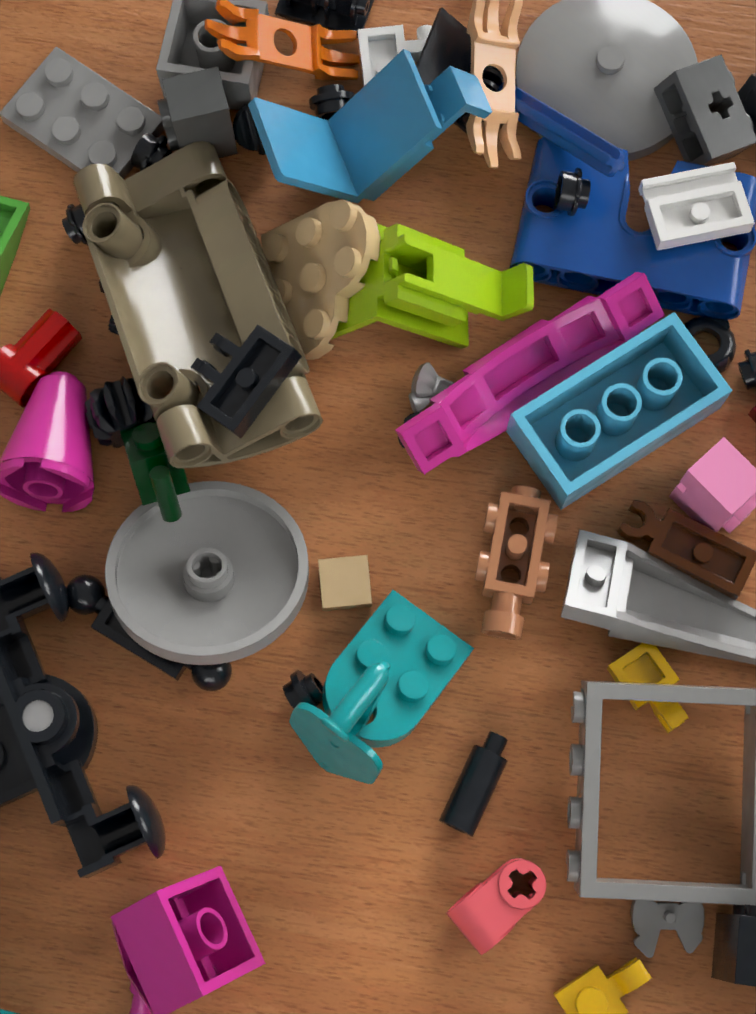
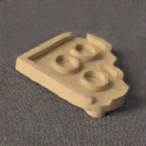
M345 200L325 203L261 235L263 252L306 360L319 359L335 346L330 344L329 341L335 335L339 321L347 322L349 298L365 286V284L359 281L365 275L370 259L378 261L380 233L375 218L367 215L359 205Z

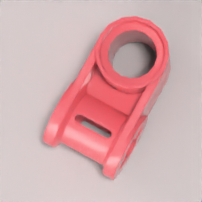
M522 858L510 859L503 863L486 880L478 883L462 896L446 914L478 953L483 955L501 941L514 928L516 923L541 901L546 890L545 876L541 868L529 860ZM516 870L523 875L529 871L532 873L533 877L528 881L532 891L528 895L524 896L519 891L510 895L508 889L511 888L513 882L509 875L512 871Z

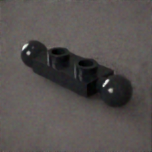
M80 575L68 583L66 589L70 609L83 615L97 613L98 616L91 625V628L177 681L185 669L188 668L191 670L195 684L203 690L217 691L225 687L232 675L230 662L215 665L183 664L159 657L140 646L126 633L118 622L111 607L109 597L105 594V588L96 577Z

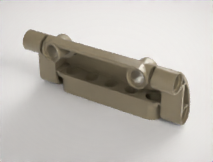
M205 141L193 142L126 180L107 164H91L78 171L74 177L73 184L85 216L82 225L83 234L86 237L138 390V395L151 408L170 465L175 468H195L242 460L280 448L316 431L321 426L323 419L305 376L310 372L306 357L247 209L236 188L227 179L214 145ZM260 325L295 348L302 357L244 436L239 438L197 407L213 384L195 372L191 365L199 358L200 360L207 361L218 372L222 373L231 361V358L221 355L209 342L215 333H219L238 347H241L255 327Z

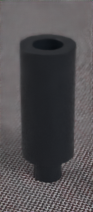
M489 731L482 747L473 746L441 814L440 822L473 837L508 762L501 757L508 741L506 738Z

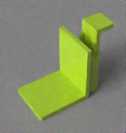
M377 223L380 233L378 261L370 259L367 271L359 281L365 284V286L349 298L347 322L339 321L336 333L331 340L379 321L460 349L469 347L468 312L473 314L480 313L504 321L529 312L534 308L533 267L522 263L507 270L499 271L466 258L465 249L398 223L390 227Z

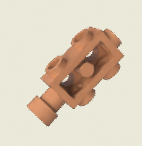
M513 486L511 493L501 491L498 504L488 503L483 532L493 533L489 552L480 550L475 580L484 581L482 596L492 598L490 610L484 612L481 629L482 633L492 637L520 640L525 620L524 617L520 616L522 603L531 605L535 597V591L545 592L550 563L542 562L541 555L543 543L553 544L558 515L549 513L551 500L541 499V491L533 487ZM514 522H521L526 526L527 533L524 536L520 534L513 535L509 526ZM505 569L515 570L519 575V581L515 584L504 582L501 577L502 571Z

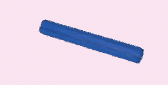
M504 82L498 87L499 91L503 88ZM515 86V112L519 113L518 121L607 177H613L617 171H623L626 164L623 162L625 153L621 149Z

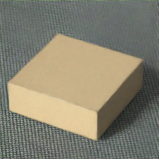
M368 555L318 559L323 611L372 607Z

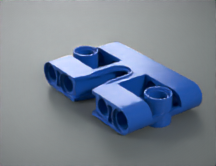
M543 137L538 140L510 268L526 263L533 267V282L595 295L603 294L635 272L645 273L663 309L701 317L709 316L728 320L735 319L740 315L750 254L756 243V177L735 172L737 180L742 183L755 222L749 233L657 251L650 228L644 232H637L632 230L626 222V212L630 197L628 150L621 149L625 153L623 162L626 165L623 171H617L613 177H607ZM677 160L671 174L710 166ZM576 168H580L582 170V179H588L591 183L589 200L585 209L578 208L574 216H569L567 211L555 210L554 208L556 184L561 171L575 172ZM546 205L554 211L549 213L541 212L535 206ZM721 242H729L735 245L738 251L726 249Z

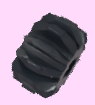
M122 376L120 380L115 382L106 381L104 387L94 389L90 393V398L85 402L87 410L85 415L88 426L92 429L94 437L98 439L100 445H112L114 448H120L124 446L120 431L137 427L143 423L156 421L150 406L142 401L138 395L134 378L126 379Z

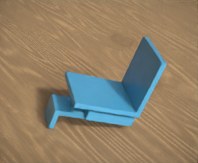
M405 49L397 54L329 120L254 97L248 103L273 175L278 182L357 204L362 199L375 201L434 149L432 141L465 112L483 119L492 113L479 79L475 75L449 66L429 85H424L410 51Z

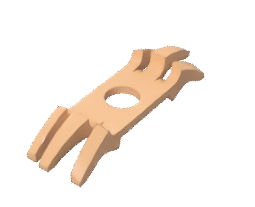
M473 0L467 34L471 38V74L479 79L492 113L485 119L470 114L466 123V131L473 152L478 155L483 154L489 168H498V136L510 160L521 159V151L516 138L519 113L515 112L516 48L520 45L517 25L523 0H511L501 31H499L498 20L499 0H487L486 5V0ZM486 66L496 67L501 72L504 79L501 91H492L484 84L482 73ZM500 123L503 124L502 128L498 131Z

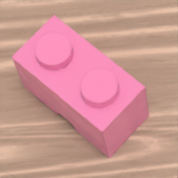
M723 437L687 470L669 497L692 520L716 532L723 527L730 534L756 508V468Z

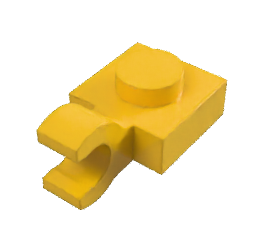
M641 643L607 667L615 682L675 685L680 680L656 645ZM629 700L635 710L649 702L655 716L667 733L683 724L689 718L678 702Z
M634 957L607 977L600 967L595 964L553 994L566 1014H627L629 1012L620 998L639 988L652 977L640 959Z

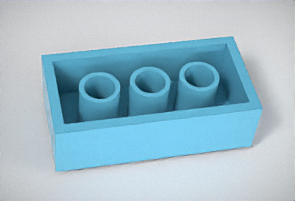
M673 312L511 413L506 432L557 506L562 510L719 410L733 390L677 314Z

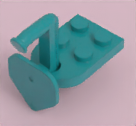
M392 590L332 664L322 691L325 713L309 703L300 702L294 708L289 723L321 768L339 776L366 784H373L383 769V763L372 748L391 746L409 736L468 659L474 648L399 593ZM373 714V721L367 724L371 715Z

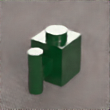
M156 421L143 423L137 427L120 431L142 505L158 502L164 521L175 522L179 520L182 516V511L177 495L190 492V487L184 468H175L170 465L156 426Z

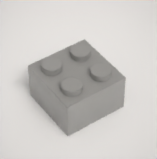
M173 0L156 67L164 98L166 96L162 79L218 66L229 109L240 110L254 97H257L264 63L251 60L237 62L226 56L218 47L217 40L219 39L212 36L205 29V20L210 19L237 27H246V23L232 25L226 21L216 10L217 0ZM228 0L237 7L259 9V14L269 16L267 1ZM245 43L237 44L240 46L247 47Z

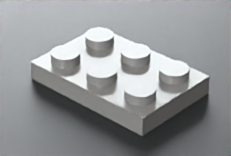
M58 47L53 49L0 111L3 123L74 171L78 172L91 164H107L123 179L133 168L131 156L141 137L146 133L159 137L165 130L159 114Z

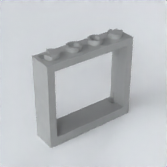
M581 680V692L573 691V706H571L572 723H579V744H571L569 752L570 775L578 776L577 797L569 796L567 807L568 828L576 829L575 850H567L566 852L567 881L574 882V889L579 897L756 906V688ZM603 699L745 705L740 884L597 878Z

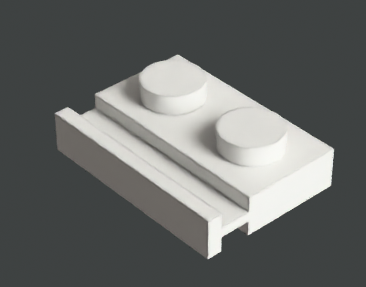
M735 162L641 180L638 191L640 196H643L645 202L644 210L657 251L749 233L755 222L742 183L737 180Z

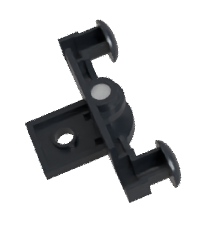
M30 553L33 567L5 579L0 577V808L38 791L51 824L67 827L83 867L77 870L80 878H90L122 863L119 856L145 844L148 845L152 854L158 859L165 850V829L157 807L141 788L134 785L126 786L129 803L102 815L85 773V769L88 768L94 755L98 739V724L94 709L85 695L77 688L62 679L45 674L24 622L25 619L50 608L60 622L65 621L69 613L67 589L59 571L48 558L40 553Z

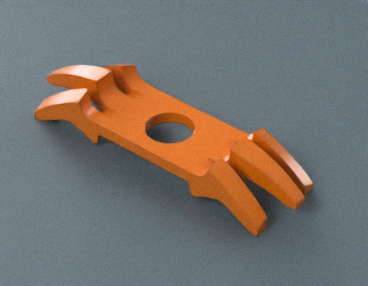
M217 0L216 10L230 24L246 23V27L226 25L210 19L205 20V29L212 36L219 39L217 40L219 49L226 56L237 62L243 60L262 62L315 75V79L318 80L359 79L358 70L330 67L357 65L360 63L359 55L334 51L322 46L353 42L357 39V31L329 30L320 24L308 26L259 14V9L237 7L228 0ZM276 31H282L290 37L293 43L291 56L282 55L276 49L273 40ZM245 43L247 47L240 46L237 44Z

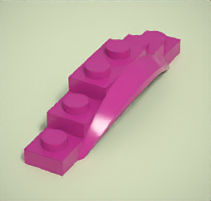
M633 273L598 297H585L550 321L540 319L462 370L465 374L463 378L429 399L432 406L395 429L417 470L425 475L450 457H460L505 432L511 413L635 337L642 330L665 316L645 273Z

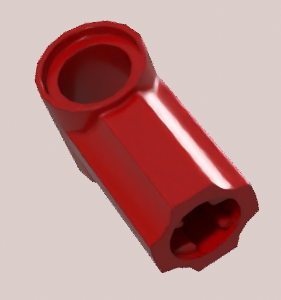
M49 308L15 345L8 344L0 348V390L19 406L26 407L39 379L50 375L57 365L81 341L82 336L80 332L61 314Z

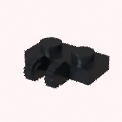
M260 325L255 327L241 347H238L219 333H215L209 342L221 355L231 358V361L222 373L218 372L207 361L200 360L199 358L191 365L195 372L213 384L197 407L239 438L244 436L302 357L295 348Z

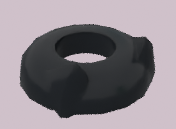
M702 316L695 317L684 323L693 337L699 333L707 332L713 334L718 339L719 350L707 356L719 373L724 372L734 359L736 351L735 337L730 329L728 319Z

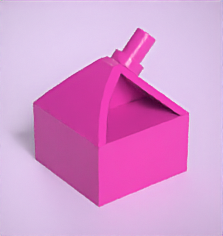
M221 865L160 889L111 916L120 956L128 978L131 981L129 989L133 994L129 1014H169L266 964Z

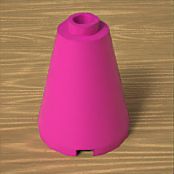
M58 371L39 379L0 458V495L16 505L46 512L47 503L63 504L62 512H73L85 508L93 500L95 485L90 428L85 415L87 412L85 406L87 390L74 375Z

